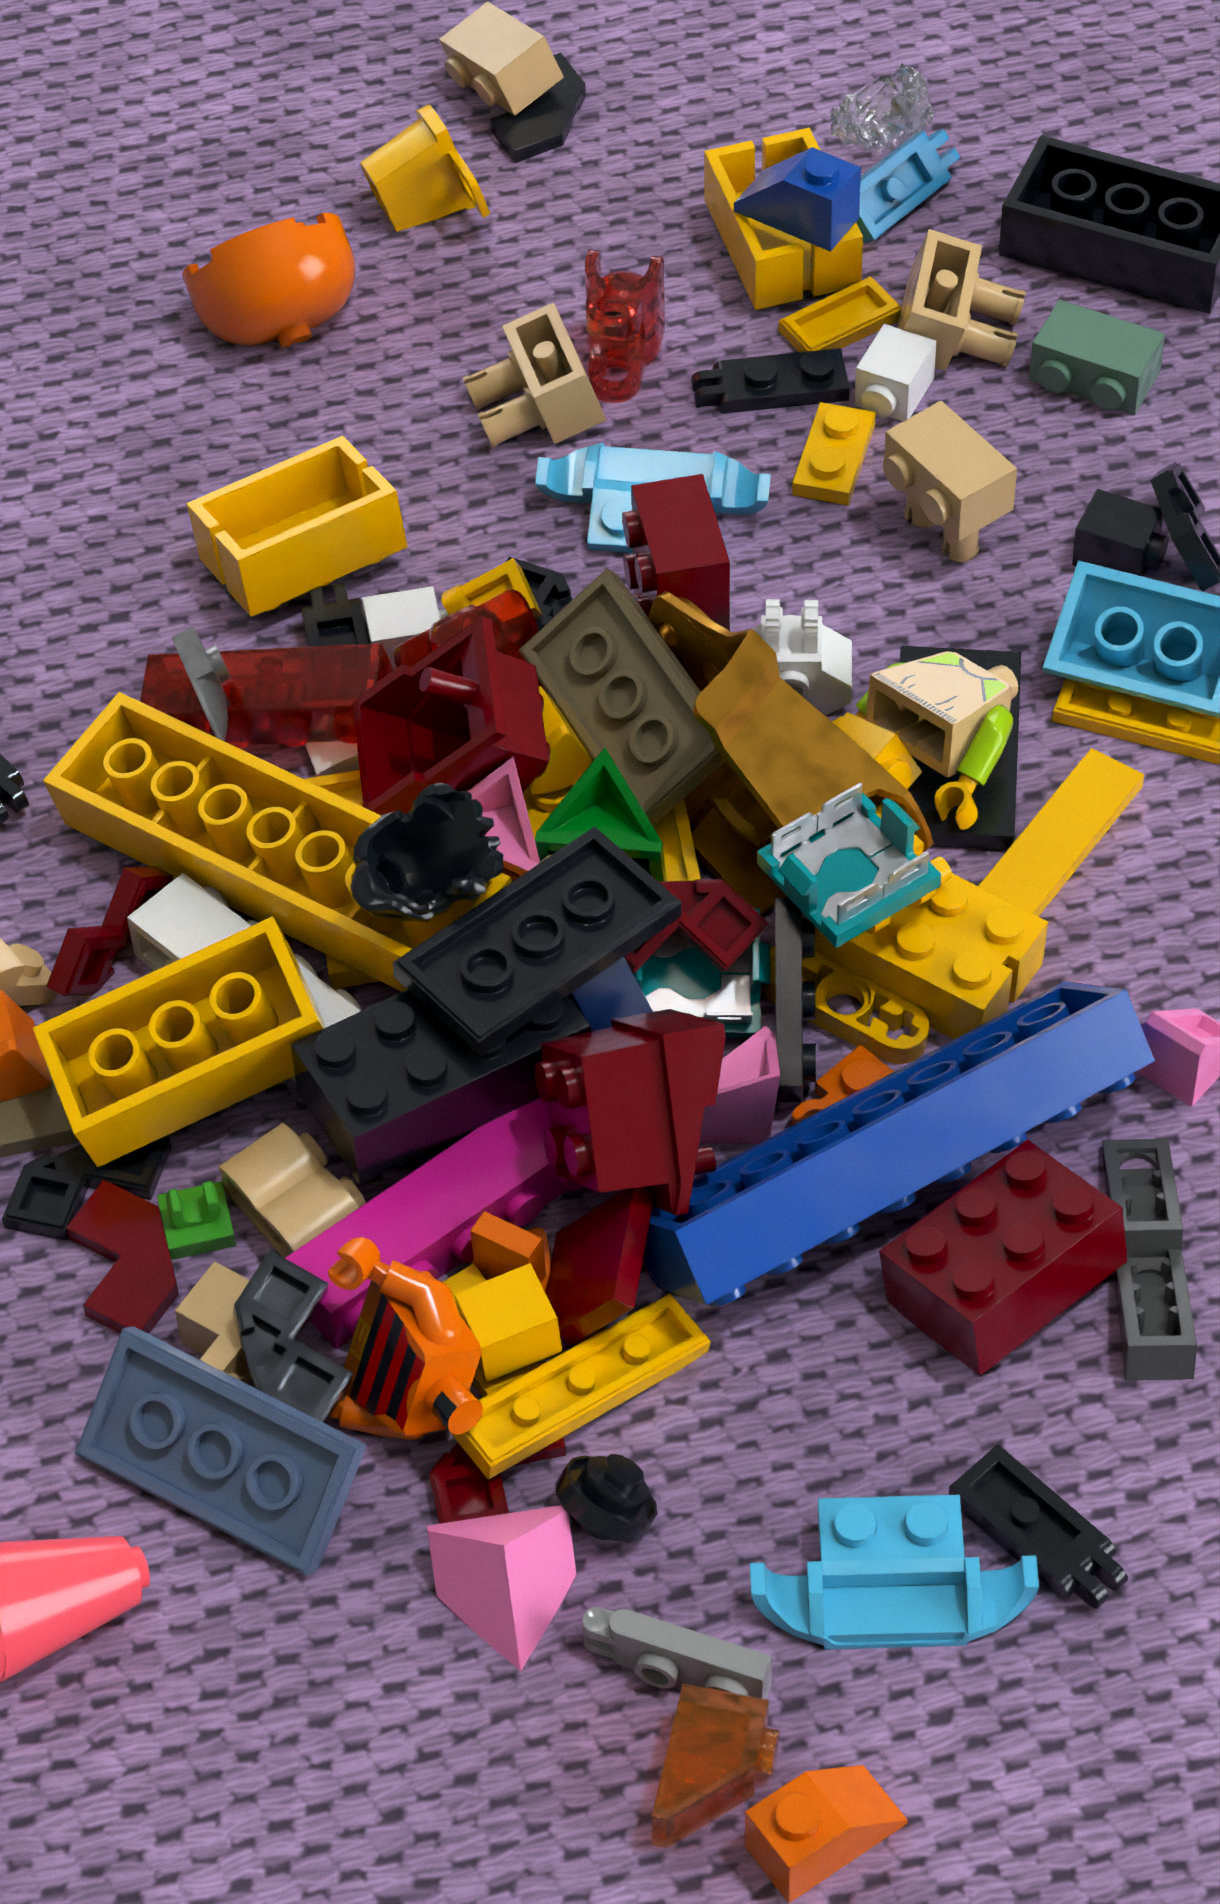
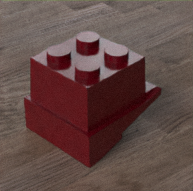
M481 616L412 667L400 665L359 695L354 701L353 712L364 808L381 816L397 810L407 814L412 808V802L429 785L439 782L450 785L454 790L468 791L512 757H514L523 793L535 778L543 775L549 764L551 749L545 736L542 715L544 699L539 693L536 665L496 651L492 619Z
M673 1009L614 1018L611 1019L612 1027L540 1043L542 1061L536 1064L535 1079L540 1098L543 1102H548L551 1128H547L544 1131V1148L550 1166L553 1169H557V1175L598 1193L643 1187L654 1193V1207L674 1215L687 1214L694 1176L715 1172L716 1159L713 1149L710 1146L699 1148L704 1109L706 1106L716 1104L726 1039L724 1024Z

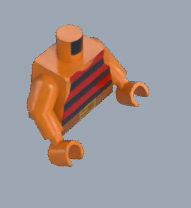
M358 1237L349 1240L337 1251V1255L342 1259H339L329 1268L328 1276L337 1287L344 1290L358 1288L367 1278L371 1282L343 1367L353 1373L352 1382L345 1391V1399H340L330 1417L340 1419L339 1427L381 1437L417 1440L428 1432L445 1429L452 1434L459 1435L469 1431L478 1423L483 1412L482 1404L469 1391L481 1357V1348L479 1341L460 1316L452 1291L444 1282L435 1279L428 1271L419 1272L395 1260H392L390 1266L380 1262V1251L370 1239Z

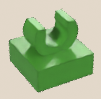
M208 1181L204 1182L201 1186L178 1191L177 1189H171L167 1193L157 1195L171 1260L236 1246L222 1181L215 1183Z

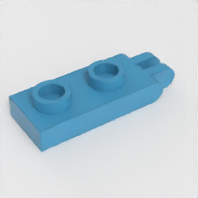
M944 128L934 132L929 137L924 130L914 134L861 175L860 212L856 223L865 243L878 238L952 178L947 168L956 162L960 155L955 147L948 149L940 155L937 153L936 149L949 140V136Z

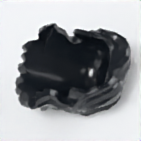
M439 782L429 785L412 802V808L407 814L401 812V810L385 813L358 837L352 857L356 866L351 883L353 898L359 906L375 917L397 921L428 922L433 916L448 912L450 906L455 901L460 899L472 900L479 897L480 894L486 893L487 883H489L490 879L499 876L504 866V854L496 850L501 844L499 837L485 836L494 826L493 819L482 817L483 807L477 799L472 800V794L468 791L454 790L450 785Z

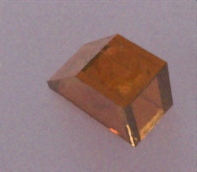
M682 1684L652 1812L653 1846L663 1848L672 1846L753 1797L759 1772L773 1774L779 1747L780 1730L768 1728L769 1700Z

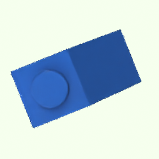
M811 147L764 169L734 202V212L831 252L859 219L861 167Z

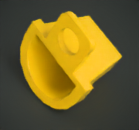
M429 104L416 110V121L360 162L363 174L376 200L396 232L442 218L464 208L468 210L476 207L482 218L491 214L474 175L456 150L446 126Z

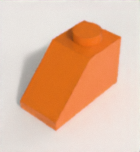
M864 1765L805 1771L745 1811V1848L789 1904L908 1824V1820Z

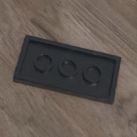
M901 646L900 663H908L948 651L958 653L985 670L1004 665L1014 673L1018 682V692L1011 700L1010 706L1013 728L1005 748L985 785L980 786L977 784L972 793V798L978 810V817L975 823L965 830L959 829L955 816L960 805L954 806L944 821L941 820L936 809L934 798L936 791L948 782H957L961 776L958 773L947 778L912 756L922 773L908 788L929 827L934 843L932 846L1008 850L1014 843L1021 652Z
M594 826L394 961V977L478 1056H481L682 917V902Z

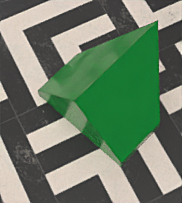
M604 747L536 831L535 844L539 859L542 861L548 855H553L595 826L658 881H667L663 842Z

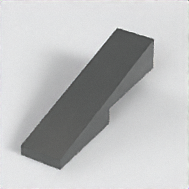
M1169 1139L1102 1140L1107 1197L1123 1208L1128 1262L1114 1272L1125 1381L1194 1379L1197 1340L1182 1254L1183 1224ZM1138 1158L1150 1162L1156 1169H1120V1166L1129 1159Z

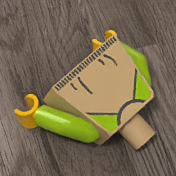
M946 651L908 663H895L884 670L870 674L869 690L855 705L859 709L855 716L895 733L911 756L948 778L956 773L961 775L957 782H948L942 785L936 791L934 798L936 809L942 821L946 819L949 811L954 806L960 805L956 811L955 819L959 829L965 830L970 828L978 817V810L972 798V793L977 784L980 786L985 785L1012 731L1013 717L1010 713L1011 700L1017 695L1018 682L1014 673L1004 665L985 670L956 652ZM843 716L838 717L832 722L836 725Z

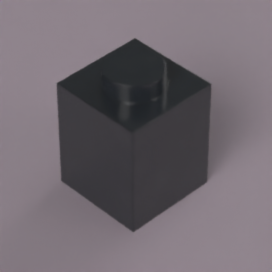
M1097 489L1075 530L1072 565L1076 566L1079 560L1144 577L1148 568L1158 570L1165 557L1169 541L1168 536L1161 534L1163 522L1161 508Z

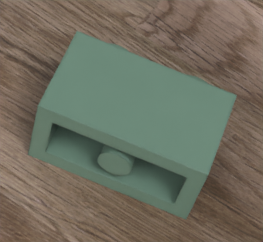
M1059 299L1032 343L1029 380L1041 384L1045 389L1054 393L1066 392L1093 401L1097 406L1105 410L1118 409L1135 415L1161 371L1165 333Z

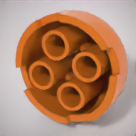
M321 213L316 217L318 224L307 226L302 222L296 223L294 217L273 222L240 234L211 248V262L199 269L197 263L187 265L182 272V277L194 309L204 326L218 338L242 346H255L278 340L281 348H285L293 343L309 340L312 337L310 329L331 319L344 306L354 285V255L340 217L334 213Z

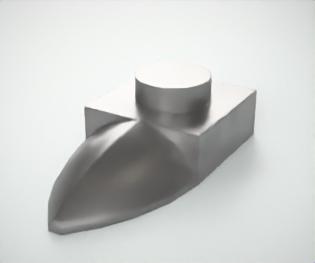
M191 627L171 638L216 738L225 742L228 725L227 707L231 705L221 682L230 679L231 676L216 644L205 649L195 628Z

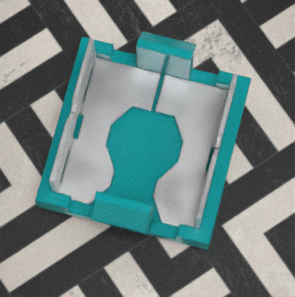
M861 782L825 802L817 816L808 812L771 834V844L757 851V864L835 948H838L941 886V873L928 860L929 852L926 851L916 856L913 851L914 832L920 829L919 825L895 801L889 798L882 801L880 818L876 814V806L862 792Z
M753 908L760 914V908ZM675 929L633 975L653 1012L673 1009L723 1023L726 1038H750L761 1029L760 990L762 984H770V948L768 944L760 942L759 934L726 971L720 972Z

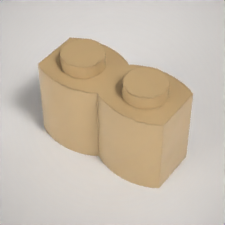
M281 1123L219 1166L226 1194L284 1258L366 1204L361 1192L348 1177L343 1176L337 1179L324 1168L327 1165V1159L314 1138L307 1132L298 1136L285 1123Z

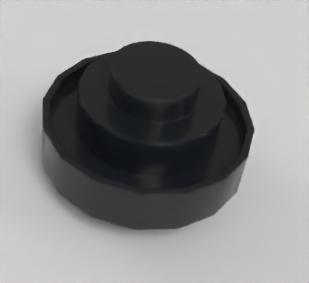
M610 1454L607 1457L584 1455L574 1457L566 1465L555 1483L556 1496L563 1508L569 1513L572 1522L583 1532L597 1539L626 1543L639 1541L658 1514L656 1501L644 1481L643 1471L636 1463L622 1455Z

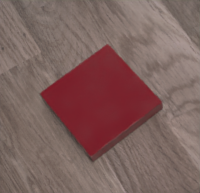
M645 1188L625 1189L557 1232L551 1259L550 1276L545 1293L558 1319L562 1351L634 1309L654 1202V1193Z

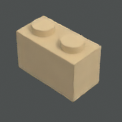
M488 1L439 39L448 57V60L444 62L445 68L456 84L461 88H465L468 85L476 90L486 104L493 106L496 103L514 116L564 78L545 37Z

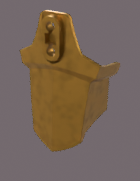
M664 591L653 600L648 618L701 693L697 696L694 703L693 713L697 721L708 730L715 748L722 754L721 760L724 762L684 798L696 856L717 879H723L752 908H760V915L774 908L775 898H788V896L757 864V851L771 844L772 833L808 812L817 816L825 802L860 782L862 783V792L873 802L876 808L882 805L884 799L889 798L895 801L919 825L920 829L915 831L914 834L924 843L923 852L934 844L926 820L911 793L844 731L780 678L776 652L754 629L733 633L713 622L690 600L682 597L677 598L667 591Z

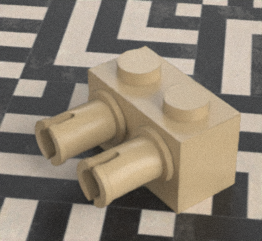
M929 229L909 272L897 328L936 340L935 369L946 370L952 356H958L959 352L1007 367L1016 346L1018 333L970 319L971 313L969 311L1015 326L1024 304L1026 291L1016 290L979 278V271L977 270L982 250L981 245Z
M554 302L502 325L512 348L511 351H508L509 358L470 376L462 377L477 411L524 389L525 394L486 412L478 413L493 448L498 446L499 443L539 425L542 430L548 429L554 444L607 421Z
M943 401L933 404L885 432L883 470L889 483L895 489L903 490L907 494L906 509L904 511L906 520L912 518L911 524L921 528L941 525L944 528L943 543L941 545L943 554L949 552L948 558L957 562H966L973 559L979 552V530L1014 510L1017 468Z

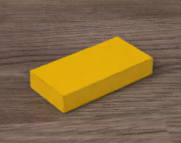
M870 276L780 319L778 331L798 352L842 349L879 331L883 324L892 325L898 322L902 307Z

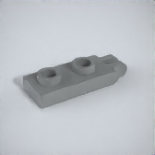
M593 1607L584 1613L582 1627L585 1647L593 1653L612 1658L619 1665L634 1669L636 1675L644 1682L665 1689L672 1688L677 1683L702 1691L704 1697L710 1703L726 1710L738 1711L744 1705L760 1711L763 1710L772 1686L771 1655L628 1609H619L613 1612L601 1607Z

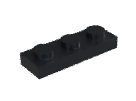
M775 898L776 1045L780 1068L777 1102H803V1083H816V1043H803V1020L816 1019L815 981H802V958H815V925L809 919H802V911L789 898Z

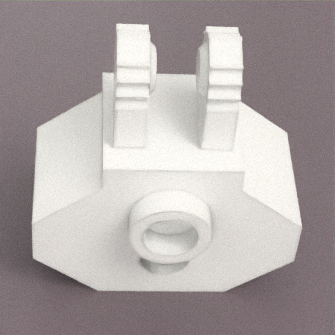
M766 599V615H761V624L751 629H754L776 652L780 678L824 715H828L850 704L852 698V641L822 624V616H818V600H804L801 616H783L780 599Z

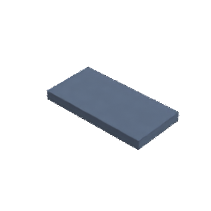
M132 1326L123 1328L75 1455L308 1576L314 1574L322 1562L367 1445Z

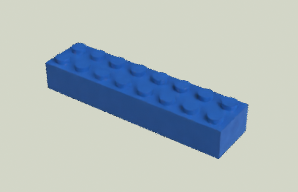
M1063 981L716 1166L715 1172L695 1177L687 1214L674 1215L657 1207H652L643 1257L651 1279L660 1289L704 1305L716 1307L730 1303L741 1297L746 1292L745 1284L765 1273L767 1275H777L795 1268L804 1260L802 1253L822 1242L823 1244H834L850 1238L860 1230L859 1222L877 1212L886 1214L903 1209L916 1200L915 1192L934 1181L936 1183H946L960 1178L972 1169L971 1161L989 1151L991 1153H1000L1015 1148L1027 1139L1026 1131L1042 1122L1056 1123L1068 1119L1082 1109L1080 1102L1098 1092L1100 1094L1112 1093L1129 1086L1136 1079L1134 1072L1155 1062L1127 990Z

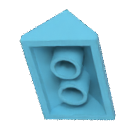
M1078 560L1043 665V672L1220 718V596Z

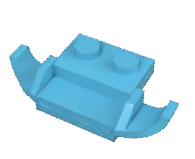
M604 443L577 449L569 455L556 460L538 457L535 485L539 491L557 500L591 503L587 538L588 550L633 553V548L627 547L622 523V513L632 511L631 485L703 474L715 513L745 515L756 513L766 507L769 498L771 474H754L739 461L716 451H713L712 454L609 447L605 446Z
M960 1495L818 1498L817 1514L820 1561L807 1562V1575H780L768 1570L764 1563H750L751 1596L754 1605L780 1629L794 1637L823 1645L824 1649L967 1646L969 1641L996 1632L1011 1622L1026 1609L1035 1598L1039 1589L1036 1555L1022 1556L1020 1561L1011 1567L990 1571H980L979 1557L964 1556Z

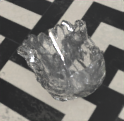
M901 63L892 77L879 76L861 89L845 95L842 104L839 103V110L832 108L830 111L832 120L830 132L832 136L839 137L844 144H854L862 151L883 154L886 152L891 153L914 134L926 130L933 119L934 111L931 109V101L922 73L911 66Z

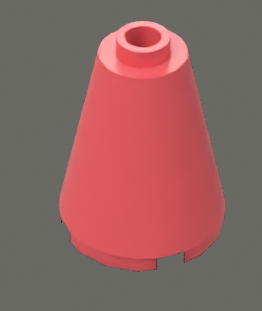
M122 1536L0 1542V1683L139 1605L142 1599V1589L150 1584L149 1568L139 1546L130 1547Z

